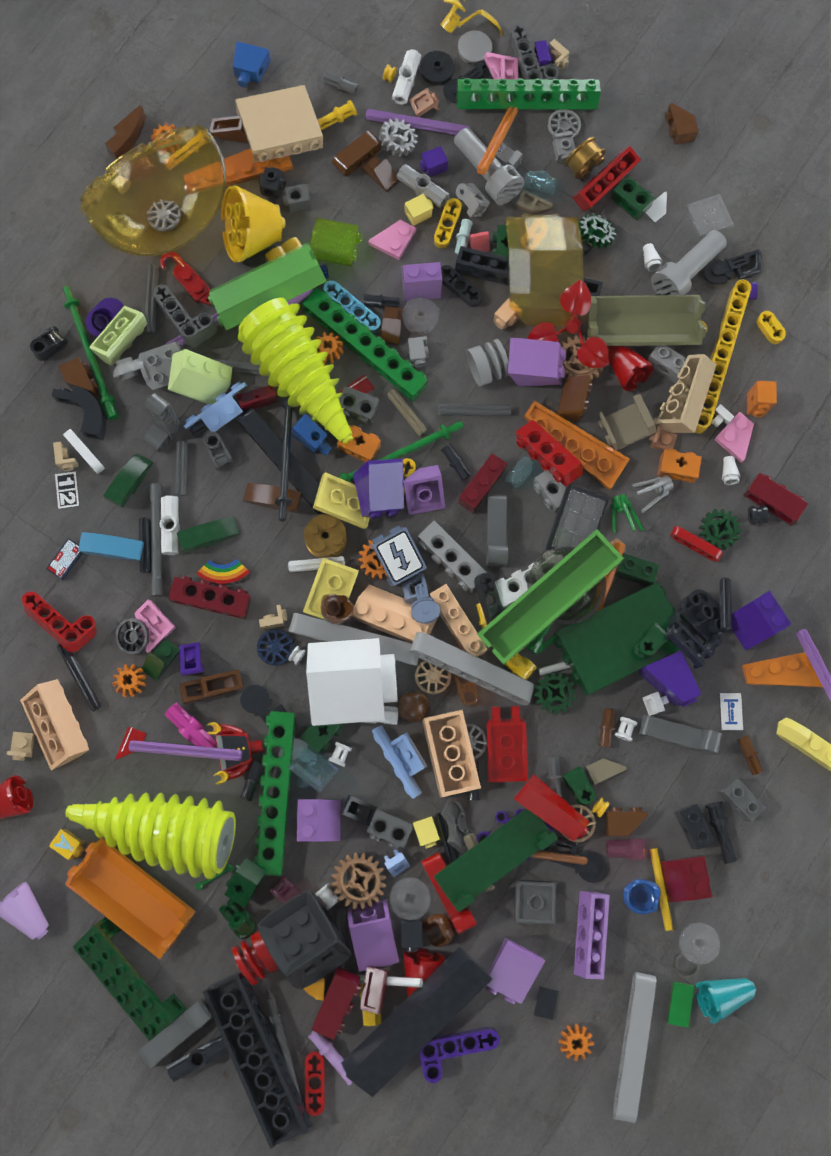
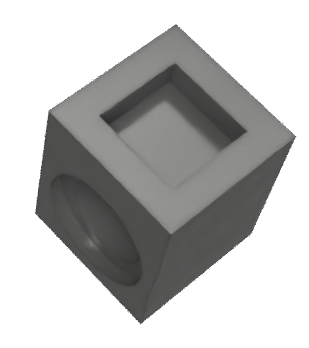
M306 184L285 188L286 195H283L285 207L289 206L290 213L311 209Z

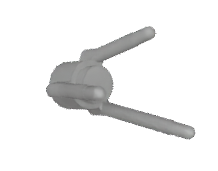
M668 475L632 485L633 487L653 484L637 491V495L653 489L657 493L661 492L658 497L641 510L642 513L663 497L669 495V490L673 489L674 486Z

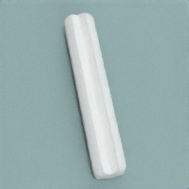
M343 556L326 558L345 565ZM322 558L290 561L288 563L289 572L318 570Z

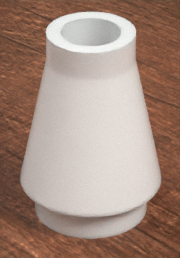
M646 244L643 247L645 268L649 272L658 271L662 267L663 261L653 244Z
M733 456L724 457L722 481H724L725 485L738 484L741 475L735 458Z

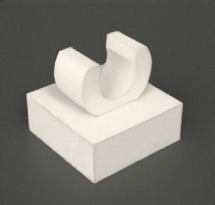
M720 404L714 412L717 417L711 423L715 427H718L722 422L728 425L734 416Z
M659 692L642 698L649 716L665 711L664 704L669 703L667 696L660 697Z

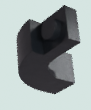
M73 385L72 391L66 388H60V390L53 388L52 397L56 402L75 405L83 409L82 434L85 437L104 440L106 417L94 396L87 390Z

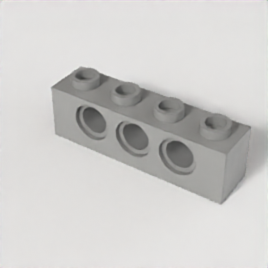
M435 521L418 535V545L425 552L428 550L432 554L431 558L438 565L441 563L446 568L445 572L451 578L455 577L459 581L458 585L465 592L468 590L472 593L476 589L474 585L475 577L487 572ZM440 541L443 547L436 549L433 547V543ZM452 554L456 556L457 560L449 562L446 556ZM461 568H468L470 574L464 576L459 570Z

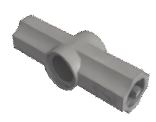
M406 164L399 169L397 179L413 189L417 196L424 193L426 198L430 199L439 208L444 206L449 198V193L431 182L428 175L420 174Z

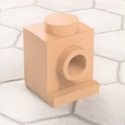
M508 298L495 312L493 321L498 328L505 330L508 325L512 326L517 318L520 319L523 309Z

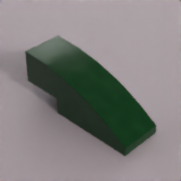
M136 453L120 470L103 497L123 508L131 494H135L153 461Z
M232 516L200 524L176 534L186 554L201 547L207 548L240 535V532Z

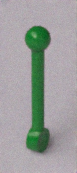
M231 864L226 865L220 874H216L212 879L197 882L195 888L197 890L203 889L207 883L226 872L233 871V866Z

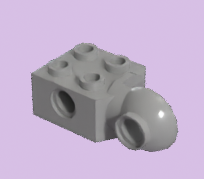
M172 342L139 354V358L132 360V357L116 361L117 366L114 369L113 377L120 376L121 380H125L139 375L137 370L141 369L146 384L152 390L169 385L172 355L182 351L179 342Z

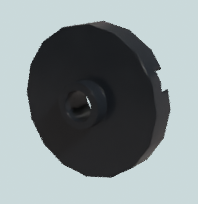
M435 50L424 55L420 62L422 78L432 85L446 84L454 75V61L449 54L443 51Z

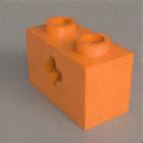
M757 381L747 393V415H753V417L758 418L764 417L777 403L776 382Z
M349 426L353 433V439L347 444L338 441V450L365 463L373 461L381 447L379 437L372 433L366 434L362 432V429L358 426Z
M676 449L664 450L660 455L657 476L664 477L668 475L671 479L695 483L699 477L702 457L696 456L692 452L680 453Z

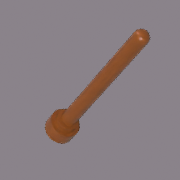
M540 850L530 856L531 858L582 865L587 863V858L584 856Z

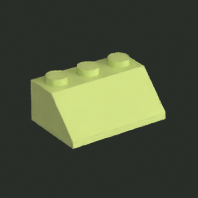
M124 306L89 348L102 361L113 366L116 361L120 360L123 352L131 347L134 339L144 331L147 325L144 314Z
M184 349L172 355L168 390L213 405L217 402L216 398L222 393H226L229 388L232 367Z

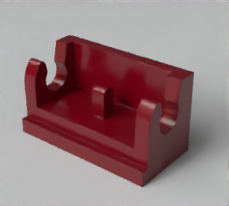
M270 385L242 394L240 392L236 393L243 413L250 407L255 410L278 402L274 387Z

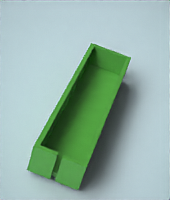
M596 529L477 635L489 649L494 648L492 650L493 654L505 665L615 569L624 558Z

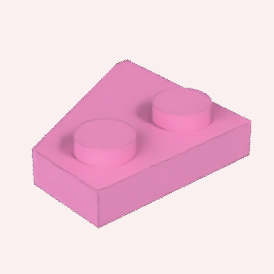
M739 412L714 440L742 463L746 457L754 423Z
M149 599L135 612L136 619L144 622L149 629V644L145 648L147 653L152 652L176 628Z

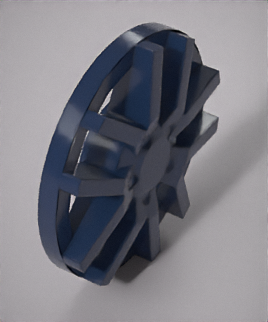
M277 629L266 631L260 637L257 644L259 657L266 664L273 666L282 665L287 662L294 649L291 637L286 632ZM274 633L275 639L271 640L269 634ZM277 633H281L284 636L278 639ZM267 636L269 642H265L262 640ZM287 637L289 642L282 644L281 641ZM261 644L267 645V649H260ZM290 645V652L284 649V647ZM282 651L288 654L286 658L280 655ZM261 652H268L265 658ZM270 654L274 655L272 662L268 661ZM277 655L282 659V661L275 662Z

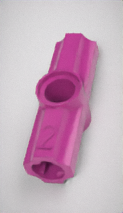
M176 702L166 711L165 715L179 728L178 731L189 742H192L195 746L216 748V741L211 735L207 734L203 725L195 717H191L179 703Z

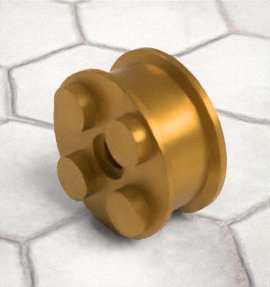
M591 137L581 143L564 163L565 167H570L574 172L575 179L580 177L582 179L586 178L591 173V169L599 166L605 160L603 156L606 150L604 148L601 149L595 143V137Z
M323 514L314 517L308 522L304 530V540L308 550L315 557H337L346 547L347 534L343 523L338 518Z

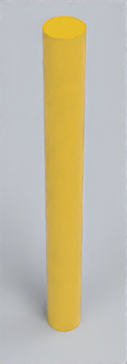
M658 848L650 849L655 881L661 892L659 902L665 931L673 930Z

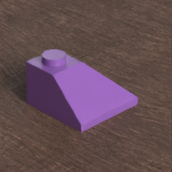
M438 465L419 468L403 481L409 515L446 508L442 477Z

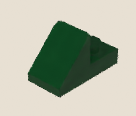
M164 638L153 653H148L142 670L158 681L180 653V649Z

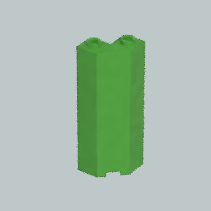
M307 242L209 290L210 296H208L211 305L216 308L219 315L216 318L220 326H224L226 330H229L241 324L244 318L260 305L275 298H284L288 301L327 281Z

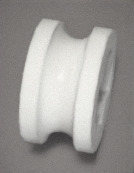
M296 646L288 660L290 662L294 661V664L298 665L304 657L306 650H300V647Z

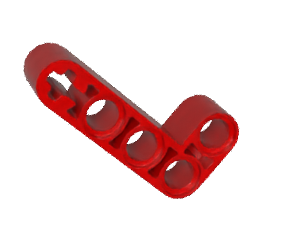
M27 592L22 596L21 600L25 613L67 651L76 652L95 637L97 630L93 617L85 615L71 624L37 593ZM44 614H49L47 617H41ZM58 626H62L61 629H55ZM85 626H91L89 629H83ZM72 638H75V639H76V640L73 641V642H69V641H68L69 639H72Z
M439 852L422 860L421 863L458 934L477 925L469 908L465 907L458 912L435 880L434 875L446 867Z

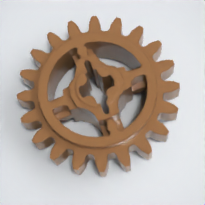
M575 335L574 340L568 337L567 343L561 342L566 355L570 351L572 353L569 361L563 360L564 378L566 376L590 375L591 383L593 377H599V373L603 372V367L589 368L578 360L577 350L582 345L577 335Z
M354 853L352 859L349 855H346L345 862L340 859L338 862L340 867L335 866L333 868L337 874H332L330 878L336 880V882L331 883L330 887L337 888L332 894L340 895L337 902L345 900L344 907L351 903L352 910H355L358 905L361 911L364 909V904L370 908L372 907V902L377 903L379 901L377 896H383L384 893L380 889H384L386 885L381 883V881L386 879V876L380 875L384 868H376L379 861L371 862L373 856L366 860L365 853H362L360 858H358L357 853ZM356 866L364 867L369 872H362L359 868H356ZM346 869H348L350 872L349 881L343 884V876ZM356 879H357V880L361 879V880H362V883H361V884H359V883L356 884L354 881H355ZM373 879V888L369 894L367 885L369 880ZM347 891H355L361 897L352 896Z

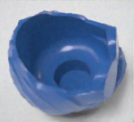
M636 879L624 887L623 900L632 912L648 914L657 911L661 892L656 883L644 879Z

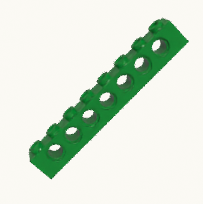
M466 78L457 80L456 100L457 109H508L509 107H517L518 109H598L601 89L599 80Z
M316 288L302 302L304 312L328 332H332L334 337L338 335L340 341L412 402L427 388V376L422 371L418 372L415 370L409 360H403L394 348L390 349L385 345L386 343L381 337L373 335L368 326H362L352 313L348 314L344 311V307L339 302L335 303L332 301L327 292ZM323 307L329 308L327 311H321ZM338 318L343 320L340 323L334 322ZM350 330L357 331L355 334L348 333ZM368 341L370 345L364 346L362 343ZM377 353H383V354H384L383 357H377V356H375V355H376ZM391 364L398 365V368L391 369L389 366ZM411 376L412 379L410 381H406L403 379V377Z
M270 711V715L266 717V727H269V734L265 735L264 739L267 755H263L262 766L266 767L265 775L261 777V787H264L263 795H260L259 807L262 808V815L258 816L257 828H260V836L256 837L255 844L259 851L258 856L254 858V864L266 871L265 875L281 876L283 874L296 713ZM278 726H282L285 730V734L281 738L275 735V729ZM276 746H280L283 749V755L280 758L275 757L273 754V749ZM274 766L281 769V776L279 778L271 774ZM273 786L277 787L280 791L277 798L270 795V789ZM270 807H275L278 810L276 818L268 815ZM272 827L276 830L275 838L267 836V828ZM266 848L274 850L275 855L273 858L265 856L264 851Z

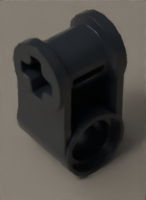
M53 326L32 340L30 349L36 359L45 361L58 351L64 349L68 344V340L61 336L56 326ZM39 348H44L42 351L37 352Z

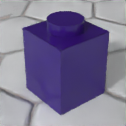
M441 146L421 154L420 168L429 177L448 171V159Z

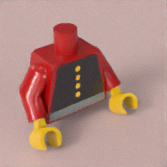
M215 722L207 724L213 726V732H207V734H216L217 748L241 750L243 753L241 761L219 759L221 771L215 773L214 776L219 775L222 780L217 782V785L224 783L226 780L229 781L241 777L250 768V763H253V753L264 751L262 740L251 742L250 735L246 734L239 727L227 724L218 725Z

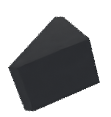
M348 794L341 814L370 826L378 807Z

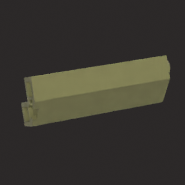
M700 295L591 296V308L587 313L589 325L587 339L599 337L604 340L607 346L702 345V340L706 337V327L703 326L701 321V313L705 311V302L702 301Z

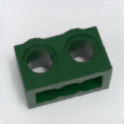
M627 175L614 188L610 199L638 221L651 208L655 198L650 191L642 188L635 179Z

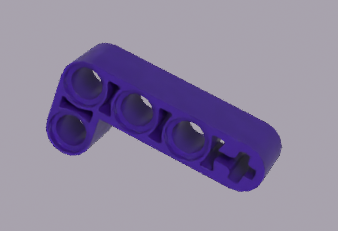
M483 1027L433 1037L425 1046L432 1045L435 1048L434 1052L427 1055L423 1052L424 1047L420 1050L423 1074L427 1082L437 1083L441 1079V1059L495 1049L500 1042L497 1031L493 1027ZM491 1033L493 1037L492 1042L488 1043V1040L486 1039L488 1037L487 1034ZM477 1035H480L481 1039H483L481 1040L482 1045H479ZM467 1037H472L475 1039V1043L473 1046L467 1047L464 1045V1040ZM447 1041H452L455 1047L453 1050L447 1051L443 1047ZM430 1067H436L439 1071L437 1075L430 1076L427 1074V1070Z

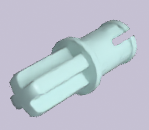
M463 219L461 221L460 231L456 236L458 240L455 253L457 255L460 246L467 247L470 241L469 235L473 224L471 220Z

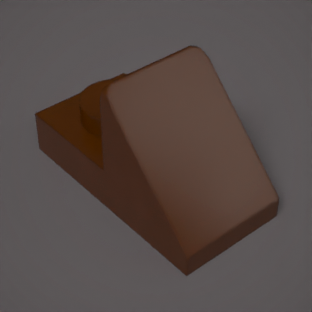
M373 154L361 165V170L385 192L399 181L387 159L381 161Z
M385 306L381 338L386 344L399 345L403 308Z

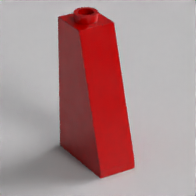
M535 774L514 797L518 803L573 842L578 837L582 839L589 830L586 827L590 821Z

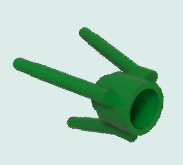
M621 494L613 497V504L610 505L613 533H616V510L618 513L625 512L632 531L636 529L631 515L640 531H643L644 528L633 510L630 500L627 499V495Z
M551 625L526 646L529 651L538 655L539 652L543 653L545 648L553 642L554 636L546 643L543 640Z

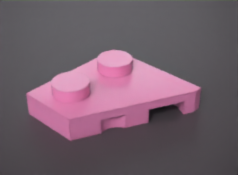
M489 52L485 53L484 60L494 79H518V58Z
M399 220L371 238L368 244L399 260L415 234L416 227Z

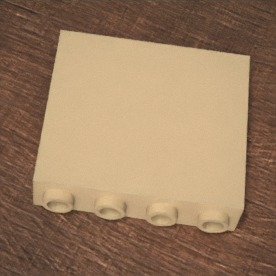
M305 85L235 99L238 116L240 115L247 135L254 163L323 148V134Z

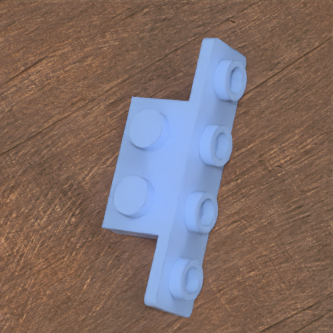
M240 381L233 385L231 392L227 395L224 392L216 398V403L205 405L200 409L202 413L197 416L193 414L187 418L184 425L185 429H189L202 419L211 432H216L243 412L233 396L248 385L245 382L241 384Z
M382 725L372 730L373 737L383 749L385 758L392 764L395 775L404 784L406 793L412 799L422 794L413 775L426 768L427 764L409 734L406 732L391 741Z

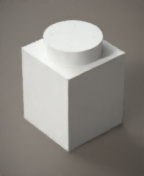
M379 638L308 643L306 673L312 726L385 720L384 703L398 702L394 654L380 655Z

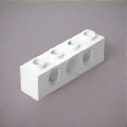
M553 553L545 558L546 561L540 564L537 561L528 566L529 569L523 572L518 570L512 573V577L509 579L501 578L495 581L503 609L510 606L534 585L526 582L525 578L527 576L534 577L536 583L545 575L543 569H552L563 559L562 554L555 555ZM515 584L518 587V591L511 592L508 586Z

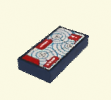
M68 538L46 570L59 579L64 580L83 554L78 551L79 545Z

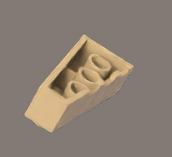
M705 354L689 355L677 376L679 380L671 387L667 402L662 403L660 415L653 420L656 427L660 425L662 426L661 430L671 433H695L716 368V364Z

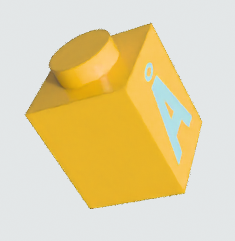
M60 829L49 847L66 859L73 860L82 854L85 842L67 829Z

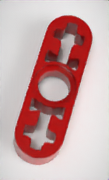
M674 526L670 533V537L673 540L713 562H719L723 554L719 548L681 527Z
M318 1050L309 1052L305 1059L306 1110L312 1116L320 1115L325 1107L324 1055L321 1056ZM316 1055L317 1059L321 1061L317 1063V1071L321 1070V1073L312 1072L309 1074V1070L313 1071V1063L309 1062V1060ZM312 1077H318L321 1080L319 1088L314 1089L310 1086L309 1080ZM321 1092L322 1095H317V1103L321 1104V1106L314 1110L310 1104L313 1103L314 1094Z

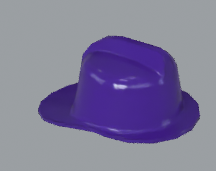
M112 297L100 301L86 316V326L89 332L98 337L124 307L123 303Z

